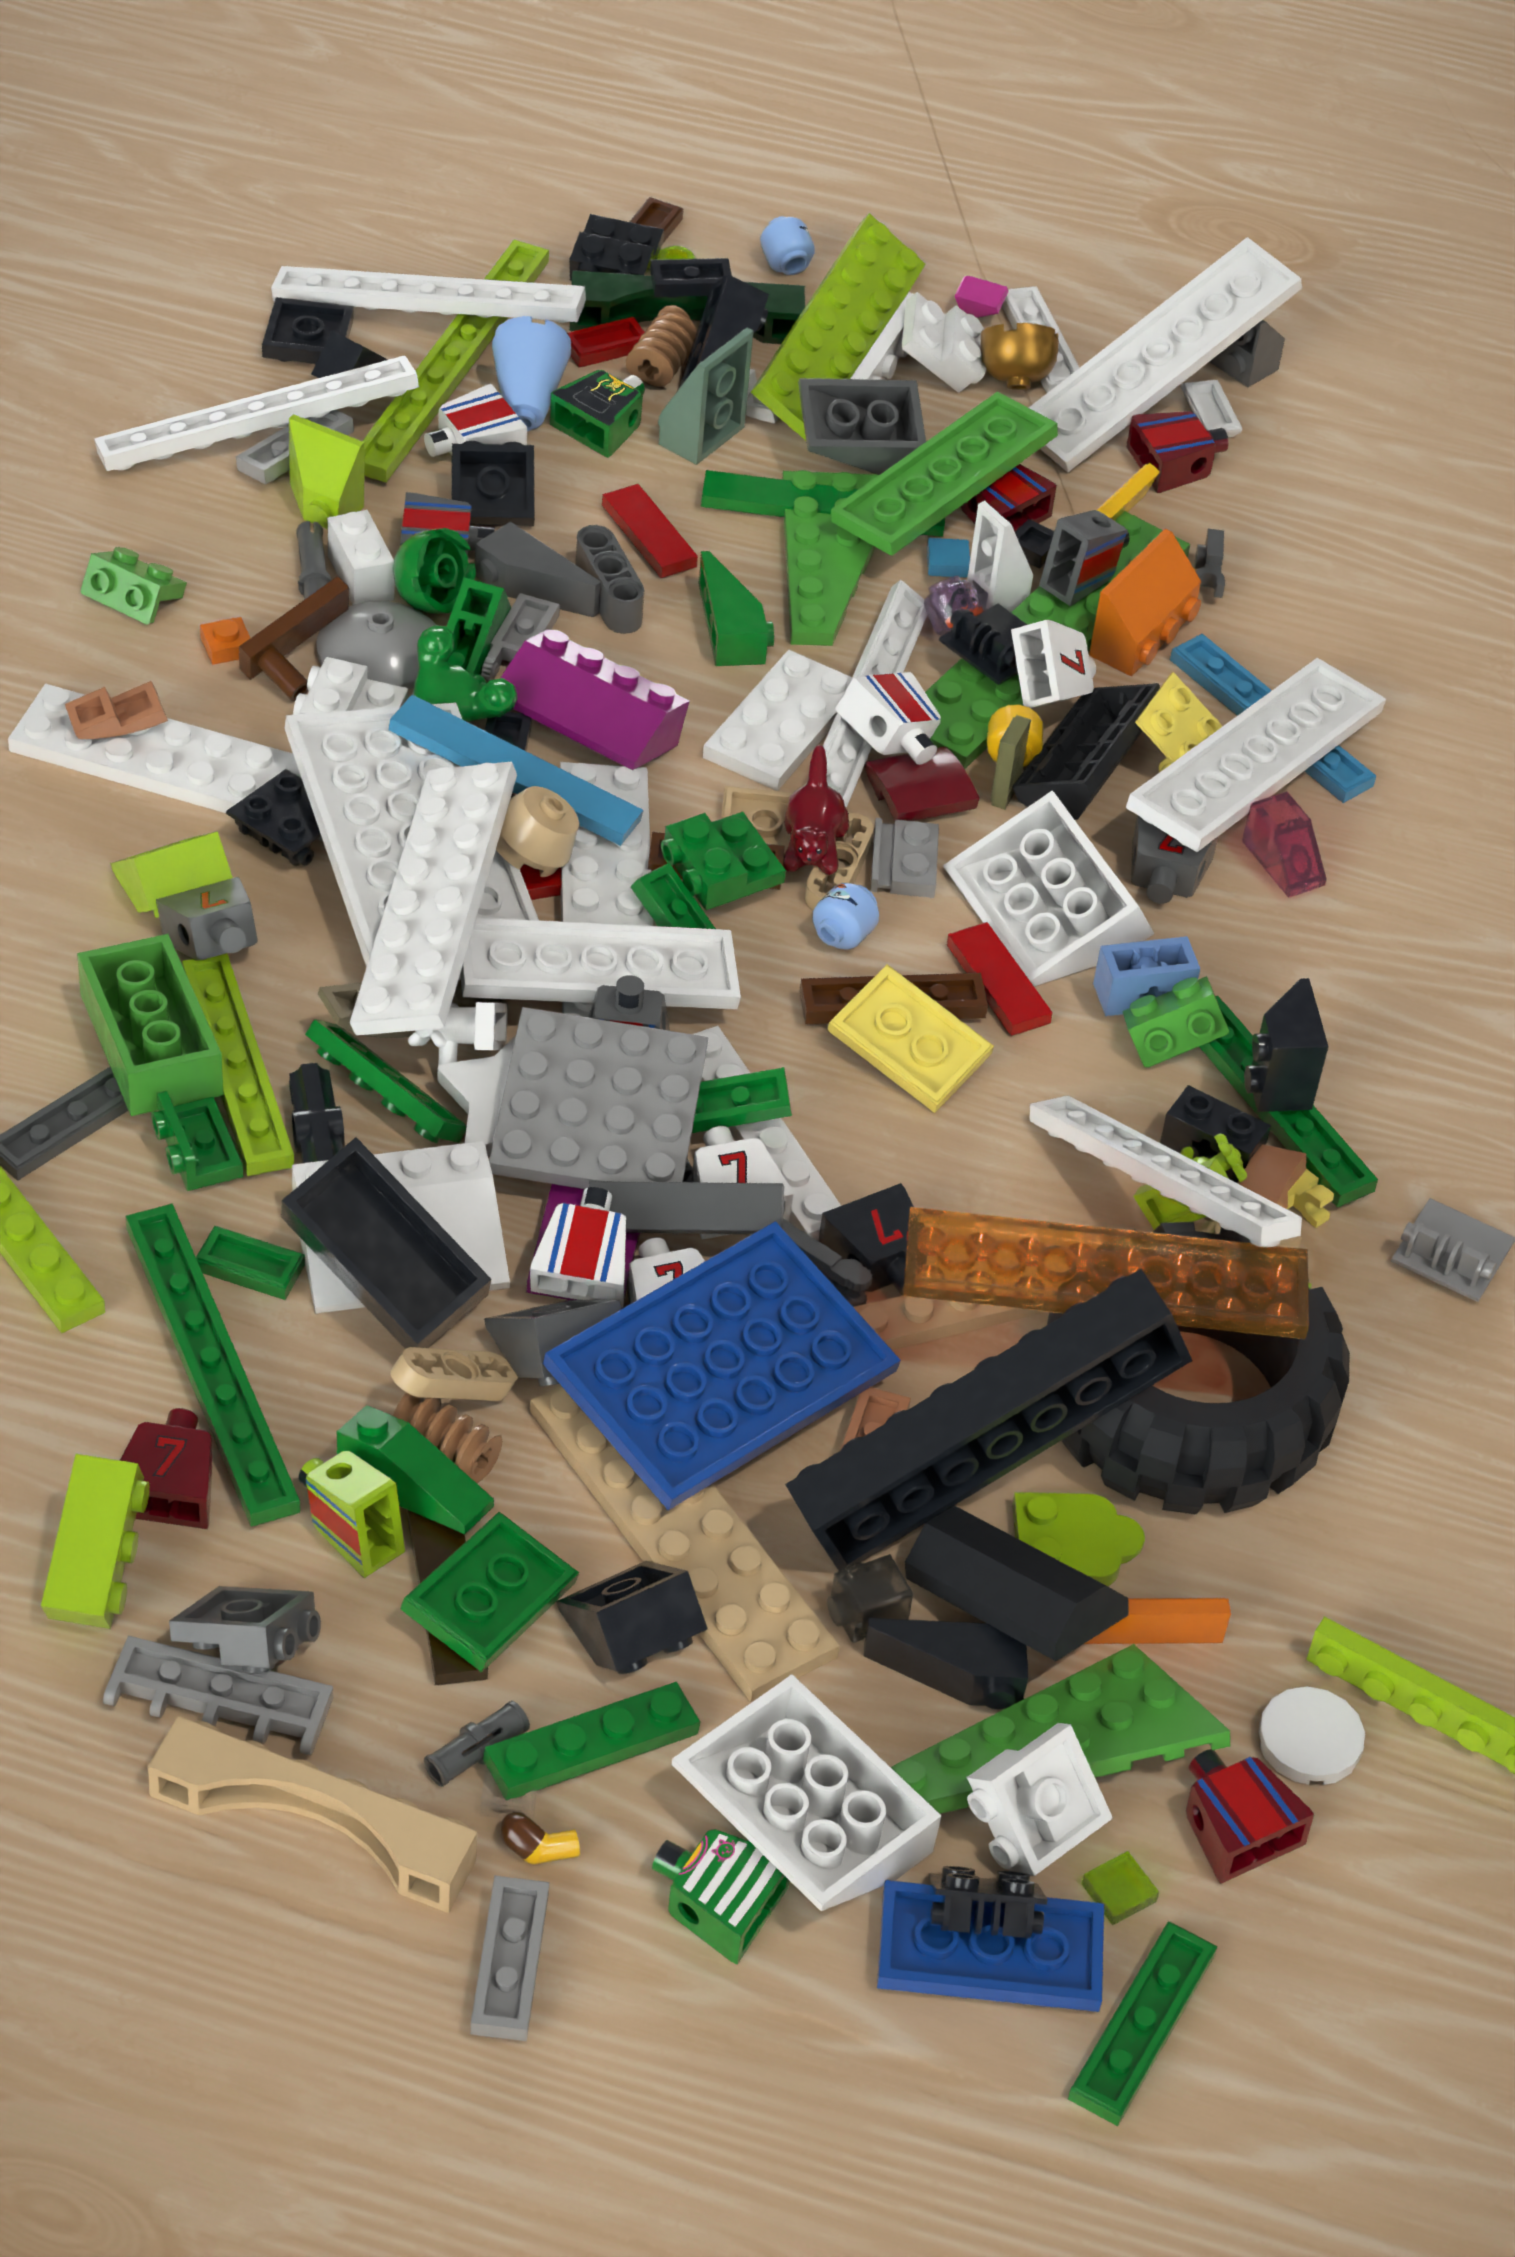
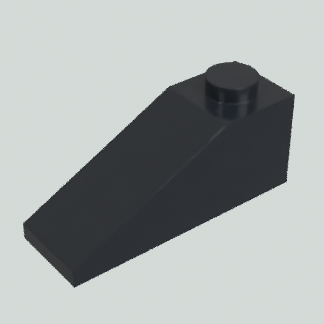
M729 274L712 285L679 388L698 364L744 329L749 328L753 330L754 334L763 327L768 316V309L765 308L769 296L768 293Z
M868 1619L864 1657L968 1705L987 1706L991 1709L1000 1710L1024 1700L1028 1682L1027 1645L991 1625L967 1622Z

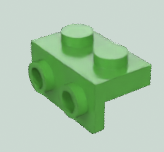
M115 547L114 551L91 553L81 587V593L144 624H152L154 622L160 601L183 598L187 582L172 576L173 570L169 567L156 563L147 564L138 560V553L123 547Z
M1207 976L1201 979L1196 977L1184 979L1175 984L1172 991L1158 997L1154 995L1141 997L1132 1002L1129 1009L1122 1011L1128 1031L1144 1067H1151L1229 1033L1228 1026Z

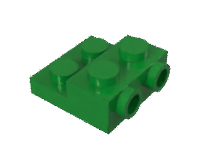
M743 811L711 822L706 813H702L665 826V839L661 842L664 859L671 866H675L682 876L683 883L691 895L696 896L705 911L785 882L786 870Z

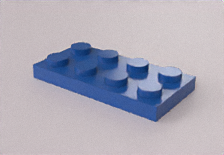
M885 1880L882 1899L877 1977L878 1989L1099 2012L1102 2003L1104 1903L1047 1897V1905L1035 1904L1034 1911L1044 1912L1042 1934L1032 1933L1031 1938L1026 1939L1002 1935L1005 1903H1001L998 1935H991L993 1902H984L981 1934H974L976 1901L972 1900L970 1932L941 1931V1925L931 1924L930 1919L932 1902H943V1895H936L932 1885Z

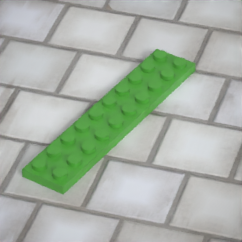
M1124 511L1115 522L1127 529L1130 541L1128 546L1121 550L1115 574L1111 580L1071 606L1039 586L1011 613L1027 625L1043 620H1052L1082 632L1086 638L1087 650L1089 652L1100 592L1163 530ZM1176 537L1188 557L1190 544ZM961 658L925 691L941 716V722L930 739L937 748L947 747L957 757L964 769H966L987 749V731L991 716L1004 706L1023 705L1019 675L1017 674L1004 683L997 685Z

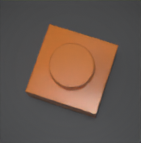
M241 617L200 624V638L212 665L239 660V646L250 639Z

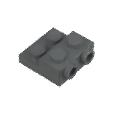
M218 1586L169 1620L171 1641L190 1642L196 1649L219 1647L221 1665L242 1666L244 1672L261 1673L273 1669L275 1663L279 1660H291L298 1650V1646L303 1642H315L320 1634L321 1619L318 1611L315 1610L313 1591Z

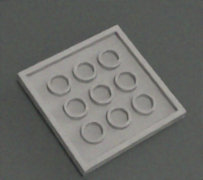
M522 1007L489 1159L492 1174L581 1189L588 1188L589 1181L683 1182L709 1037Z

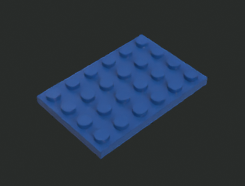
M775 1221L546 1352L543 1365L665 1508L670 1510L897 1371L901 1360Z

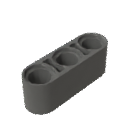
M600 525L583 527L577 534L575 565L601 581L599 614L606 626L616 633L628 634L637 631L643 621L645 590L642 582L610 529Z

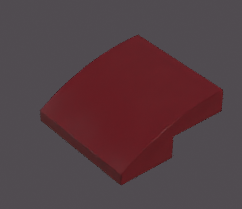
M947 747L937 748L934 757L921 765L917 764L909 754L865 762L864 768L878 801L886 800L894 821H916L977 809L980 797L964 767Z

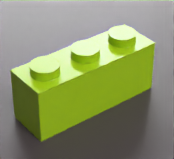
M75 1454L41 1607L48 1619L111 1629L114 1614H122L127 1597V1583L121 1582L125 1563L132 1564L134 1562L138 1547V1532L133 1531L137 1512H145L150 1484L144 1481V1476L138 1463Z

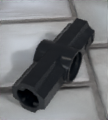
M318 1063L301 1064L299 1069L289 1074V1090L291 1104L293 1105L292 1129L296 1153H301L302 1163L329 1160L345 1147L341 1107L335 1105L330 1071L321 1068Z

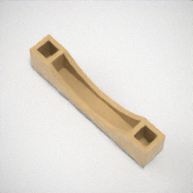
M178 1716L148 1765L150 1796L196 1815L228 1809L263 1808L289 1811L319 1820L345 1833L366 1849L385 1870L398 1894L447 1913L450 1912L476 1862L477 1831L470 1829L462 1821L452 1817L442 1818L419 1809L414 1803L404 1798L393 1799L374 1792L355 1779H341L325 1773L306 1760H292L271 1752L257 1741L237 1739L220 1732L214 1725L204 1721L194 1722Z

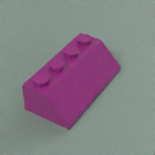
M547 629L525 640L500 677L515 685L518 700L514 710L631 770L678 746L690 702L676 694L675 690L670 686L656 684L640 676L636 669L618 665L605 658L599 650L583 647L569 640L565 633L557 630Z

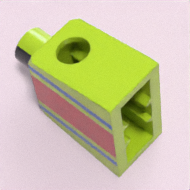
M343 1451L326 1462L320 1458H313L303 1465L298 1478L300 1483L307 1488L311 1517L315 1528L362 1577L366 1578L405 1552L397 1487L392 1479L350 1451Z

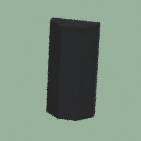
M1159 683L1094 688L1092 693L1080 696L1045 742L1042 751L1033 758L1012 786L1018 801L1029 807L1053 790L1073 819L1078 820L1143 732L1135 721L1159 690Z
M957 1506L951 1507L925 1523L905 1560L907 1580L1054 1661H1058L1129 1615L1128 1598Z

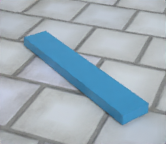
M1200 634L1172 649L1170 661L1237 716L1272 691L1204 634ZM1339 745L1305 770L1308 775L1342 803L1374 787L1376 775Z
M411 695L390 719L389 731L461 767L512 761L517 773L513 793L518 794L532 786L549 789L560 795L571 805L578 816L579 826L619 846L625 842L641 821L643 809L414 695Z

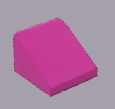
M964 276L955 293V299L961 310L978 318L998 314L1009 290L1007 286L973 276Z

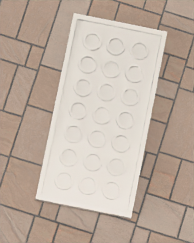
M456 703L432 704L462 719ZM400 707L286 715L284 729L367 967L428 770L442 767L453 768L461 766L389 731L390 719ZM496 850L477 917L539 920L520 870L508 863Z

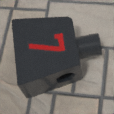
M902 1183L822 1213L818 1241L842 1256V1259H855L862 1263L863 1267L871 1270L870 1273L873 1274L872 1283L869 1289L865 1291L873 1292L893 1284L901 1295L921 1291L924 1288L926 1279L921 1272L926 1268L930 1244L929 1237Z

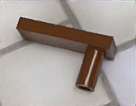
M339 576L335 577L240 645L239 669L250 680L263 671L291 701H296L299 693L306 694L308 692V680L284 656L349 609V587Z

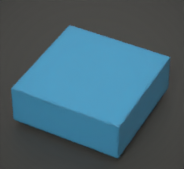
M928 538V576L967 578L970 563L969 540Z

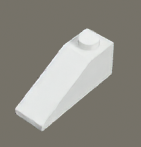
M986 501L978 504L966 589H970V591H965L964 600L973 609L982 606L985 611L999 603L1012 612L1030 595L1033 573L1012 525ZM975 590H976V592H977L979 598L976 597V595H975V593H974Z

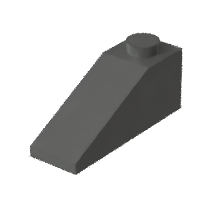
M512 522L507 523L475 544L476 577L483 583L504 588L507 597L517 599L518 595L522 593L560 604V610L589 617H595L599 614L601 581Z

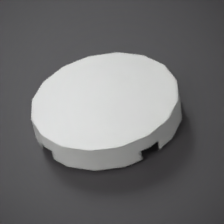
M1308 1686L1287 1689L1272 1698L1262 1713L1258 1732L1261 1740V1751L1270 1765L1278 1773L1292 1781L1308 1785L1310 1780L1316 1782L1324 1781L1323 1785L1336 1783L1348 1776L1359 1762L1364 1749L1365 1730L1359 1714L1346 1700L1332 1692Z

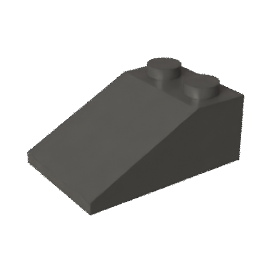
M800 378L798 381L807 450L880 475L926 442L917 380Z

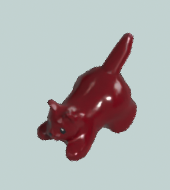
M817 745L813 750L807 784L795 790L788 801L784 826L787 833L791 834L783 860V867L787 872H795L805 865H814L819 867L823 873L832 875L837 872L839 867L836 838L844 837L847 833L849 813L840 793L827 784V758L825 749L821 745Z

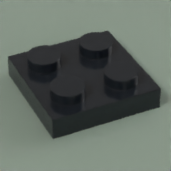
M276 297L262 343V358L277 359L284 362L295 361L316 364L331 331L349 339L354 320V306Z

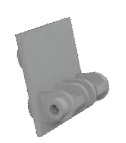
M1429 1198L1414 1224L1408 1222L1401 1236L1403 1241L1393 1255L1391 1262L1479 1302L1514 1244L1515 1237Z

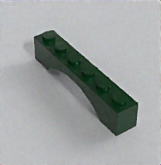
M572 271V285L585 286L586 301L578 322H570L569 331H577L634 317L638 323L653 321L661 309L671 305H676L683 309L690 316L691 320L701 321L708 297H655L652 279L648 275ZM745 282L769 294L765 306L768 309L767 319L763 327L753 334V338L762 343L782 344L805 308V286Z

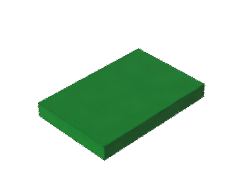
M498 1512L403 1599L400 1610L482 1673L576 1583L579 1572L501 1512Z

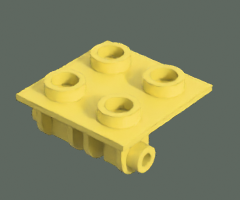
M1174 672L1168 676L1135 721L1139 728L1166 756L1159 764V773L1223 727Z

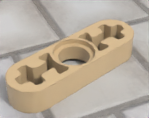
M849 813L847 833L844 837L836 838L838 859H844L851 865L844 868L838 867L837 872L832 875L823 873L817 866L813 867L807 879L805 902L811 910H814L817 903L827 894L824 893L827 882L833 884V887L841 883H855L872 845L874 826L872 821L866 816L858 813ZM851 833L855 834L852 844L846 842V837L851 836Z
M409 1347L403 1351L391 1369L393 1381L402 1390L413 1396L423 1398L501 1401L506 1397L518 1379L507 1359L496 1353L486 1351Z

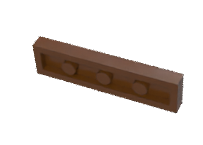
M981 973L902 975L958 1019L986 1018L988 1003ZM875 976L801 978L800 997L805 1024H829Z

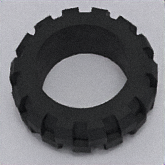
M1194 1222L1160 1223L1153 1231V1234L1147 1237H1142L1134 1229L1106 1242L1095 1252L1094 1258L1088 1256L1077 1265L1058 1289L1055 1307L1049 1312L1047 1325L1062 1317L1064 1312L1077 1303H1085L1106 1290L1117 1278L1129 1276L1142 1269L1172 1313L1180 1332L1210 1337L1234 1348L1260 1370L1271 1387L1259 1395L1241 1401L1205 1403L1176 1397L1154 1386H1150L1062 1440L1063 1444L1083 1468L1095 1463L1102 1469L1101 1477L1104 1485L1133 1501L1136 1500L1139 1493H1143L1164 1500L1162 1510L1197 1515L1202 1509L1203 1504L1220 1503L1224 1513L1255 1506L1267 1498L1270 1488L1279 1494L1292 1486L1316 1465L1319 1452L1330 1445L1349 1384L1350 1352L1343 1337V1326L1335 1308L1323 1287L1313 1289L1308 1287L1309 1278L1303 1265L1280 1248L1273 1254H1270L1250 1243V1239L1232 1230H1226L1221 1227L1219 1234L1195 1231Z

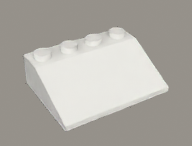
M1053 790L943 865L981 921L989 923L1033 986L1097 966L1100 946L1140 942L1155 934L1138 904Z
M484 1141L374 1154L385 1168L492 1279L489 1291L510 1288L494 1180ZM328 1160L293 1164L292 1191ZM300 1238L302 1251L305 1254V1266L315 1314L365 1307Z
M792 1674L672 1759V1766L820 1911L884 1886L885 1880L896 1881L933 1853L942 1816Z

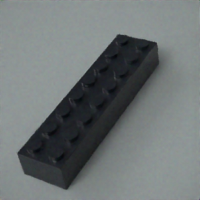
M1139 1269L1129 1276L1117 1278L1106 1290L1085 1303H1077L1064 1312L1062 1317L1042 1329L1028 1332L1017 1344L1001 1354L982 1360L973 1371L953 1383L939 1386L931 1393L930 1397L912 1408L896 1412L888 1418L885 1424L864 1437L850 1440L842 1447L841 1451L821 1463L807 1466L799 1472L796 1478L785 1485L812 1532L840 1574L1193 1360L1172 1313L1143 1270Z

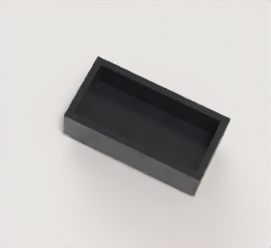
M357 1137L282 1200L281 1218L405 1349L409 1347L429 1348L489 1294L492 1279Z

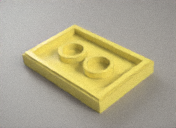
M888 964L828 1025V1031L934 1113L986 1061L994 1049V1045Z

